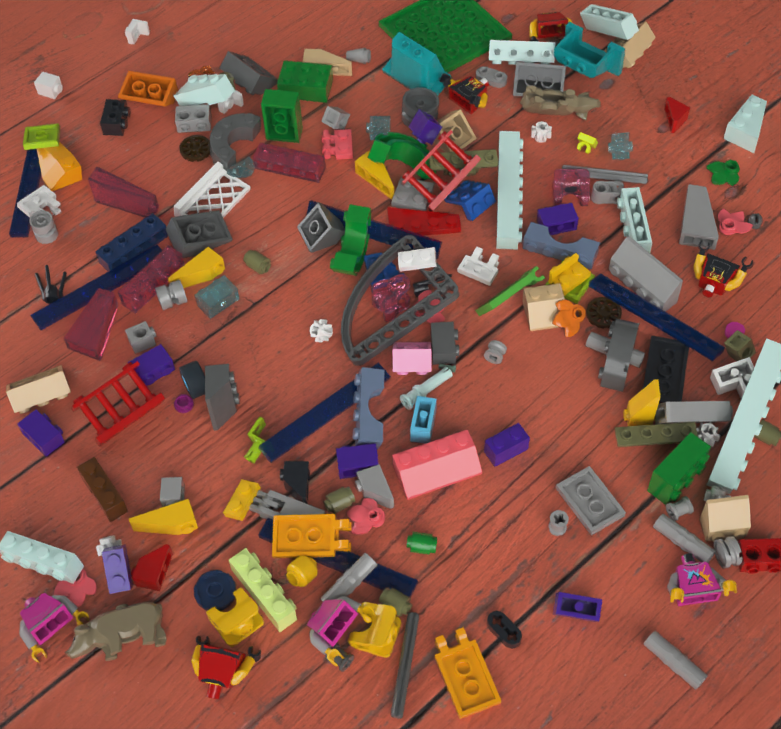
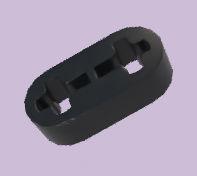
M493 611L488 615L487 627L504 646L513 649L521 644L522 633L520 629L504 613ZM493 619H501V626L499 624L493 625ZM508 633L511 636L515 634L516 641H514L513 639L508 640Z

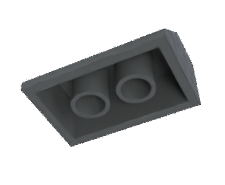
M228 51L220 66L222 71L230 72L234 76L235 83L245 87V91L251 95H262L265 89H271L278 82V78L245 55Z
M516 62L513 96H523L526 87L530 85L542 90L563 91L566 66Z
M229 364L205 366V400L214 431L221 428L237 412V404H240L234 371H230Z

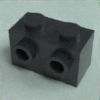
M106 99L100 121L103 135L123 136L124 130L127 129L128 125L127 118L130 117V107L127 106L126 100Z

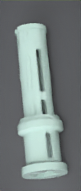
M444 367L421 385H414L411 391L400 395V401L403 406L411 410L413 405L416 404L417 396L426 397L428 393L453 376L450 369L446 371L448 367Z

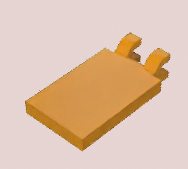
M335 514L274 515L272 557L297 558L301 555L307 557H335L336 551L351 552L349 540H339V530L352 531V523L349 519L336 520Z
M464 627L455 630V638L458 645L448 648L444 635L435 638V645L439 653L434 658L459 719L501 703V698L476 640L469 642Z

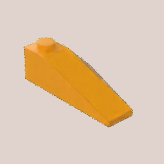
M60 142L59 146L37 149L43 182L52 192L82 180L81 165L74 155Z

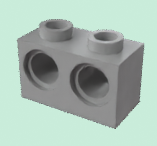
M176 106L175 123L177 132L211 131L210 106Z

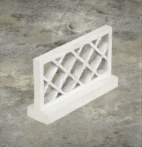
M217 162L174 205V216L187 215L189 211L197 210V213H199V210L209 209L210 212L212 209L222 208L221 214L224 218L251 190V186L224 170L223 165ZM225 176L230 179V182L220 183V179ZM240 186L243 190L241 192H234L233 187ZM231 187V193H222L221 188ZM211 188H219V194H209V190ZM232 197L233 201L231 203H223L222 198ZM220 198L221 204H211L210 199ZM208 199V205L198 206V201Z

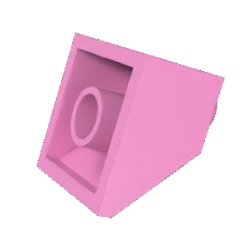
M431 342L393 343V372H397L398 375H407L408 372L426 375L428 372H431Z

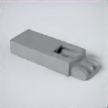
M258 490L257 497L253 499L254 504H251L249 509L258 513L260 517L272 522L274 515L326 514L322 509L272 490L268 493ZM272 506L275 508V510H277L279 507H281L282 510L279 513L269 508Z

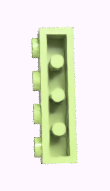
M245 548L229 559L232 572L279 632L297 621L296 605L290 598L287 600L284 597V590L279 583H273L271 580L272 575L266 567L262 569L259 565L260 560L254 552L250 553Z

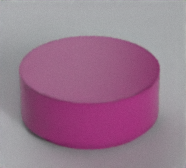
M731 322L726 326L725 336L729 338L737 330L744 334L745 328L738 322Z

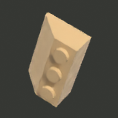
M647 22L637 25L639 31L632 38L626 40L616 37L613 43L626 48L622 68L632 67L635 64V60L644 54L643 51L652 45L651 42L656 38Z
M62 365L6 385V393L14 413L19 412L20 414L30 411L32 406L38 405L41 407L47 405L51 399H63L71 392Z

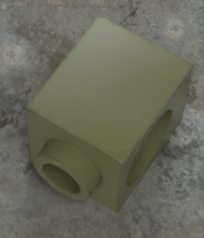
M738 330L724 342L729 357L735 361L748 357L751 358L756 353L752 339Z

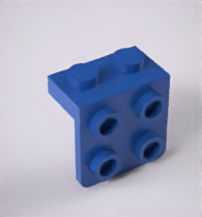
M470 180L463 181L457 189L452 190L444 199L446 203L462 205L465 215L470 221H473L497 202L489 184Z

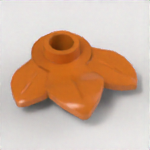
M560 300L556 303L559 312L554 317L552 324L565 328V337H572L579 331L580 322L584 320L586 312L584 307L579 304L573 305L569 300ZM577 310H578V312H579V316H578V317H577L576 314H575Z

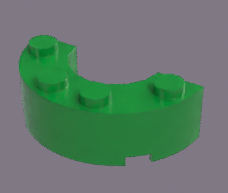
M388 132L387 135L380 133L376 136L368 158L376 163H385L389 159L399 160L414 169L430 151L426 149L428 145L419 142L411 136ZM428 159L425 164L430 167ZM421 169L416 172L423 179H431Z
M349 204L348 211L344 212L343 217L346 225L345 235H342L341 238L342 248L336 252L335 258L331 259L330 269L333 272L357 276L355 272H360L364 262L363 256L367 252L370 236L367 232L368 226H371V208Z

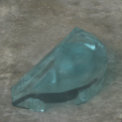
M247 157L228 168L227 174L237 178L249 177L254 173V161Z

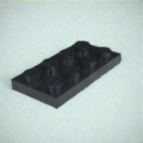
M651 336L643 389L653 380H658L661 396L659 404L664 402H682L690 342Z

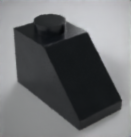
M284 461V469H280V481L284 482L285 489L296 500L308 504L309 461Z

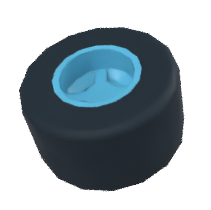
M193 361L179 368L180 374L191 398L195 399L204 395L205 375L200 364L197 361Z

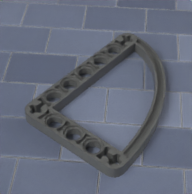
M412 235L404 236L393 244L367 269L347 301L341 321V337L349 359L356 366H361L459 297L458 286L437 262V267H434L431 271H426L425 268L419 269L436 290L353 347L351 330L354 314L370 284L388 264L398 257V252L412 250L409 245H406L407 243L413 245V250L424 249ZM442 276L445 278L441 283L435 282L438 277ZM439 299L440 303L438 305L432 306L430 304L432 300ZM418 310L425 311L422 316L418 317L415 315ZM405 320L409 321V325H408V326H406V327H401V326H400V323H401L402 321H405ZM393 331L394 335L391 338H385V333ZM372 342L379 343L375 349L369 348Z

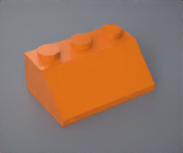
M128 71L118 94V99L169 106L174 104L176 100L174 95L179 90L175 78Z

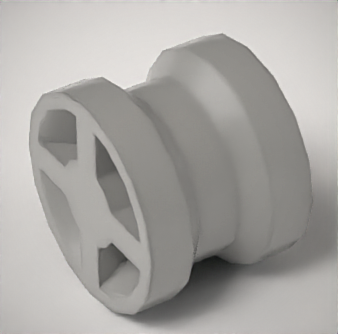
M492 340L488 344L489 349L485 351L484 357L490 363L500 364L503 360L502 355L506 353L507 347L500 341Z

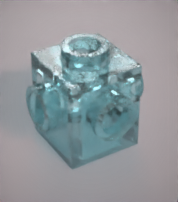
M370 116V123H366V133H370V140H375L376 136L380 133L387 135L388 132H391L390 116Z
M629 132L612 134L611 143H608V152L612 153V160L630 159V152L633 151V141H630Z

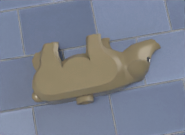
M532 85L526 87L520 101L522 108L530 113L566 116L576 112V115L584 120L587 119L590 110L601 105L600 100L589 97L588 92L576 96L575 91L571 89L565 91L542 90Z
M141 602L130 606L128 604H121L116 607V610L100 614L90 622L78 625L74 629L75 634L71 647L65 651V654L74 659L98 647L105 653V660L111 661L117 658L118 652L122 651V644L133 642L140 637H143V645L154 643L156 647L165 645L167 641L166 634L161 627L162 605L160 603L155 604L154 602Z

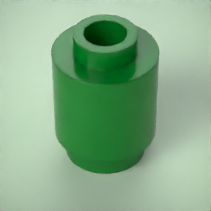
M413 531L412 535H408L406 547L410 548L412 553L430 555V553L436 552L437 537L429 533Z

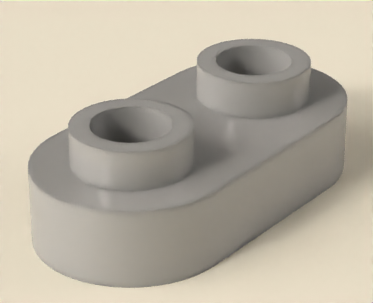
M485 66L476 70V79L478 81L486 78L489 85L496 88H502L507 84V75L504 72Z

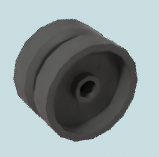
M422 87L412 88L405 92L401 113L403 123L409 127L418 109L432 115L437 120L439 110V97L430 89Z

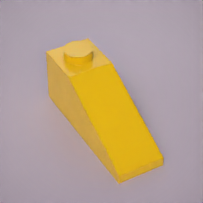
M369 150L355 161V173L392 200L394 186L384 163H376L369 159Z
M207 247L167 278L168 283L180 280L183 288L210 281L225 270L223 258L210 247Z
M653 380L628 401L627 409L623 411L624 421H627L628 426L653 425L661 397L658 380Z
M189 499L129 518V522L135 532L181 535L189 534L198 529Z

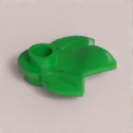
M728 160L725 163L716 161L706 167V169L714 173L711 182L715 185H723L727 182L733 186L739 181L738 173L740 168L739 164L734 160Z

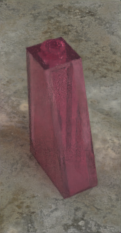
M96 167L88 178L96 203L145 218L152 213H157L159 209L156 195L106 170Z
M98 288L64 337L68 349L99 361L102 359L118 308L116 296L112 291Z

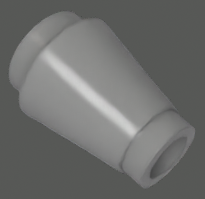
M366 48L350 50L346 52V59L366 64L371 60V51Z

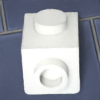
M132 19L129 26L126 27L125 36H127L128 44L134 45L140 34L147 36L150 34L148 22Z

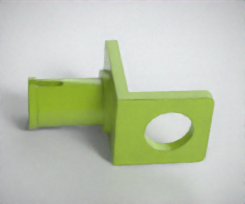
M262 417L257 419L247 434L253 444L244 458L255 464L263 450H268L272 453L275 451L270 443L258 437L266 426Z

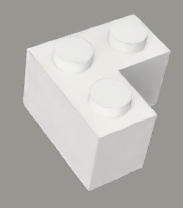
M750 357L712 370L710 379L717 395L737 389L742 399L754 369Z

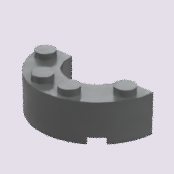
M240 113L220 120L213 127L210 134V156L213 164L221 163L223 169L230 173L236 165V151L230 145L238 140L253 142L261 131V117L251 113Z
M616 319V322L612 321L608 337H611V341H606L604 352L608 353L604 368L600 367L598 378L602 379L600 387L623 392L639 323Z

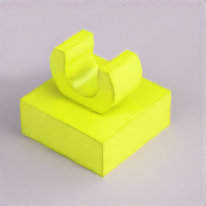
M580 132L578 136L580 143L577 149L580 151L583 146H587L585 152L589 154L591 148L595 149L598 142L596 138Z

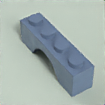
M534 222L530 223L523 240V249L561 261L577 253L579 255L578 262L588 269H592L600 242L584 237L574 243L558 242L551 237L547 226Z
M361 367L359 373L355 375L354 385L357 386V391L354 394V403H357V406L353 413V421H356V428L353 429L352 438L355 440V446L369 443L376 444L377 449H379L383 443V423L372 416L368 402L371 398L380 396L384 389L385 370Z

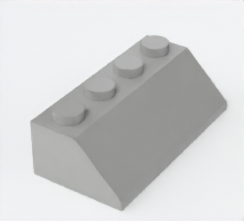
M627 236L611 257L609 271L662 315L677 303L683 280L630 236Z

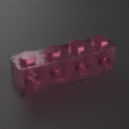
M261 142L253 156L255 169L317 183L320 182L326 169L325 156Z
M169 245L165 247L118 291L122 305L133 313L138 312L156 295L155 288L166 285L168 283L167 278L184 266L182 253Z

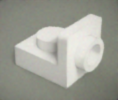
M235 90L226 101L218 103L219 112L225 114L232 108L233 104L242 107L244 105L242 93Z

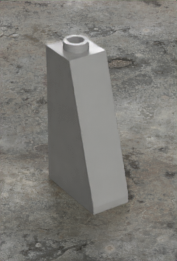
M689 184L685 197L679 244L698 247L699 242L702 241L701 248H707L709 242V249L715 250L719 235L707 187Z
M730 401L664 402L658 404L655 425L686 422L731 421L733 408L730 405Z

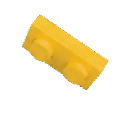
M241 479L223 514L228 518L243 521L250 509V505L253 503L254 497L257 496L258 490L261 489L260 485Z

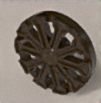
M201 135L189 136L181 142L180 153L185 160L187 159L190 162L202 161L210 155V141Z
M607 297L593 299L588 304L586 310L589 322L602 329L610 328L611 320L616 322V319H621L622 315L620 305L615 300Z

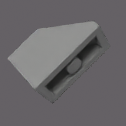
M380 464L358 471L357 480H355L357 491H362L364 498H372L379 505L389 509L394 508V498Z

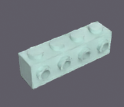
M594 4L589 5L580 13L587 30L626 40L632 38L639 31L637 21L632 13Z
M490 40L489 61H492V64H502V61H508V65H516V62H537L550 65L554 63L556 42Z
M622 188L620 198L617 199V207L621 209L620 221L624 223V237L630 236L650 253L652 239L640 188Z
M10 531L6 532L0 542L1 558L6 562L16 563L25 569H33L42 575H50L59 581L64 580L74 584L84 567L76 554Z

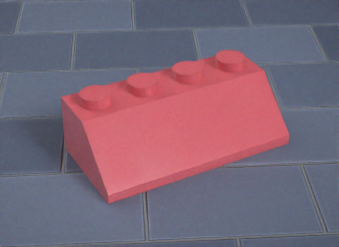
M468 430L392 455L393 468L407 500L482 474L476 447Z

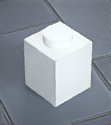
M43 71L34 82L39 95L55 99L63 89L59 76Z

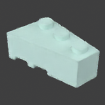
M225 74L192 75L188 78V82L174 95V98L180 106L204 103L212 105L226 101L235 90Z
M751 94L727 124L724 139L754 153L767 101Z

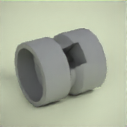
M45 210L32 214L29 222L36 240L42 244H49L55 241L58 237V230L52 214Z
M180 280L170 282L169 286L162 285L155 288L162 310L172 308L173 304L181 305L187 302Z

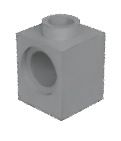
M327 106L321 122L333 129L344 130L351 114L338 107Z
M146 321L125 330L135 354L156 345L154 338L157 336L154 328H149Z
M182 477L161 479L160 502L162 507L184 500L185 485Z

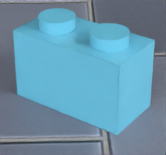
M417 396L410 428L411 442L423 444L431 442L437 411L436 398Z

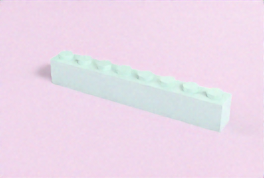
M499 131L496 249L518 250V243L522 242V232H519V228H522L523 218H519V215H522L523 204H519V201L523 199V191H519V188L523 187V177H520L523 174V164H520V162H523V151H520V149H523V139H520L519 131Z
M766 338L707 486L723 487L727 489V494L729 495L733 489L737 490L741 481L740 478H737L739 472H744L748 463L745 457L747 453H752L755 442H752L754 435L758 436L763 426L759 424L761 418H766L770 407L766 406L768 400L772 401L777 391L773 389L774 385L781 381L780 343Z

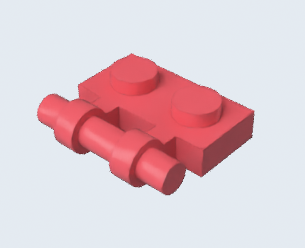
M351 129L334 130V135H330L329 130H323L321 141L323 143L322 154H324L325 159H330L331 155H336V160L353 159Z

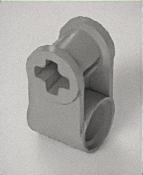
M596 181L593 184L591 201L595 204H617V199L620 198L624 183L621 181Z

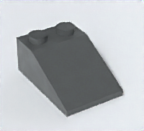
M220 210L171 217L166 227V232L178 259L197 256L207 247L214 249L233 240Z

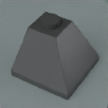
M319 202L297 226L309 251L312 253L337 244L342 235H345V228L340 219Z

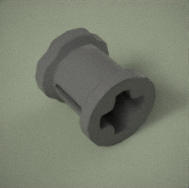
M336 643L334 647L331 646V649L338 650L344 659L336 656L334 662L339 666V670L344 672L354 660V655L347 654L340 648V644Z

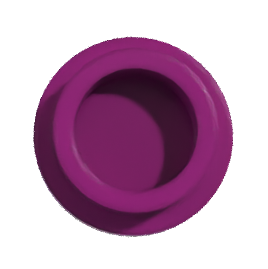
M186 394L179 395L174 402V407L179 413H187L194 406L193 399Z

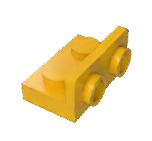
M577 253L571 257H566L561 264L554 266L549 272L548 283L550 285L560 283L564 296L591 275V272L578 262L579 255Z

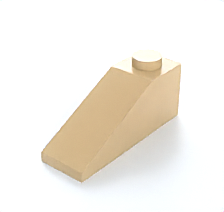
M322 49L304 50L303 62L332 65L333 75L352 76V61Z

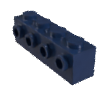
M152 213L95 251L98 262L111 275L169 237L166 232V225Z

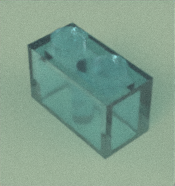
M225 275L214 280L213 283L195 294L197 306L210 319L240 299L237 287Z

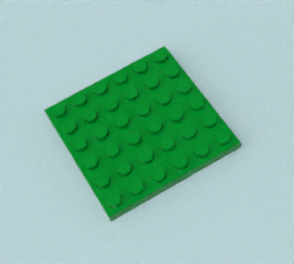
M419 0L379 21V27L392 39L400 32L436 54L444 71L447 73L488 52L490 40L509 41L512 39V33L475 0Z

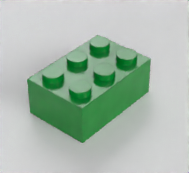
M284 60L277 88L283 91L299 92V98L303 101L327 103L333 82L332 65Z
M265 89L261 108L266 140L299 143L303 130L299 92Z
M690 432L653 471L647 491L665 505L671 501L675 502L682 494L681 490L684 487L688 488L693 483V477L696 474L701 475L705 470V463L710 458L708 453L711 446Z

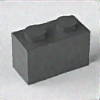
M454 322L431 323L433 365L456 364V356H459V345H455V340H458V329H454Z

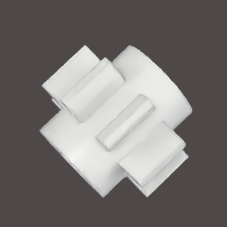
M537 122L536 126L532 125L531 138H535L536 142H546L547 138L551 139L552 127L548 126L546 122Z
M326 319L314 320L310 327L311 337H316L315 342L329 341L333 334L332 324H327Z
M701 422L699 428H696L698 437L711 447L720 438V435L717 434L719 428L715 427L711 422L705 424Z
M712 486L711 490H706L704 501L731 496L726 495L727 489Z
M115 535L99 539L100 545L96 546L98 556H102L101 552L104 548L122 545L121 539L116 540Z

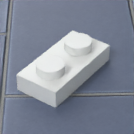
M435 247L398 252L400 272L437 267Z

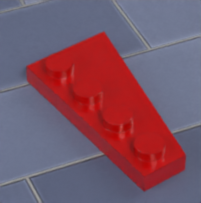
M387 207L390 239L403 238L407 235L416 237L461 233L459 214Z

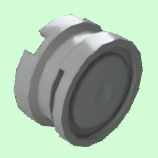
M730 536L726 537L725 540L718 539L714 541L715 556L723 569L729 568L731 565H741L742 557H739L741 549L735 537Z

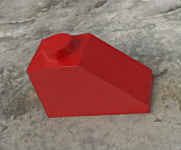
M165 544L139 558L137 565H134L131 571V578L135 586L160 591L173 556L170 545Z

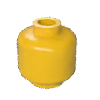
M301 555L287 566L286 577L293 586L305 587L318 575L317 563L311 557Z

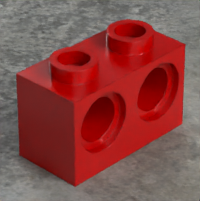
M781 538L739 540L738 543L741 549L739 557H742V563L739 565L740 572L755 574L759 571H768L770 573L781 571ZM768 554L773 555L776 559L769 557ZM747 555L754 557L755 560L749 559Z

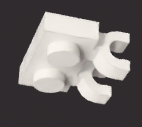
M45 185L17 202V207L29 217L37 211H42L45 206H48L54 215H58L61 212V209L58 208L61 204L56 200V194Z
M476 247L471 257L465 255L457 271L490 286L498 274L499 256L493 253L488 263H484L481 261L483 249Z

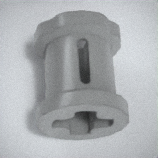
M686 496L676 503L666 504L667 513L673 521L678 520L682 515L694 512L693 505Z
M556 510L551 513L548 528L552 535L559 536L566 533V525L569 518L564 511Z

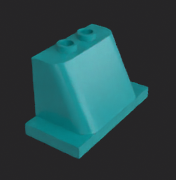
M569 22L566 25L565 37L554 49L555 59L559 63L590 78H594L607 71L619 76L622 73L626 48L611 42L607 47V52L602 51L582 41L583 28Z
M400 32L392 40L391 59L382 69L385 74L408 89L417 87L427 88L435 92L437 96L445 88L443 82L439 80L442 74H448L444 71L436 54Z

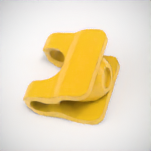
M242 588L233 592L237 603L232 610L220 612L216 607H212L206 611L211 624L230 647L236 646L264 624L262 616L258 613L259 608L257 604Z
M363 602L361 607L370 605L376 615L367 614L372 621L370 628L363 632H351L347 642L354 649L387 658L392 653L402 622L400 618L396 617L397 611L395 607Z

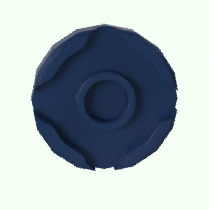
M212 570L204 573L194 586V597L198 605L206 611L212 607L222 611L228 608L235 600L233 592L236 591L235 581L231 575L221 570Z

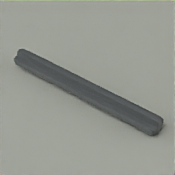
M563 165L561 171L562 175L640 184H647L648 174L572 165Z
M409 612L407 615L391 709V717L401 719L404 713L419 622V614Z

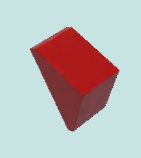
M667 97L664 110L671 133H675L688 119L690 107L672 97Z

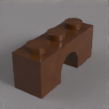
M95 457L77 466L81 478L90 492L94 494L110 522L128 512L123 499Z

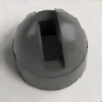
M753 213L749 216L747 222L753 225L752 229H758L762 225L763 218L760 214Z

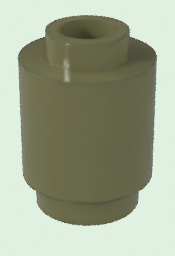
M249 250L244 256L243 261L252 270L259 274L269 271L271 261L256 250Z
M762 419L759 423L763 425L758 436L754 435V437L768 445L776 446L781 438L780 428Z
M341 487L325 495L326 500L323 501L327 511H332L335 514L351 506L355 502V497L349 487Z
M386 587L379 598L381 604L395 607L396 615L399 617L403 614L407 615L412 607V603H410L411 598L394 588Z

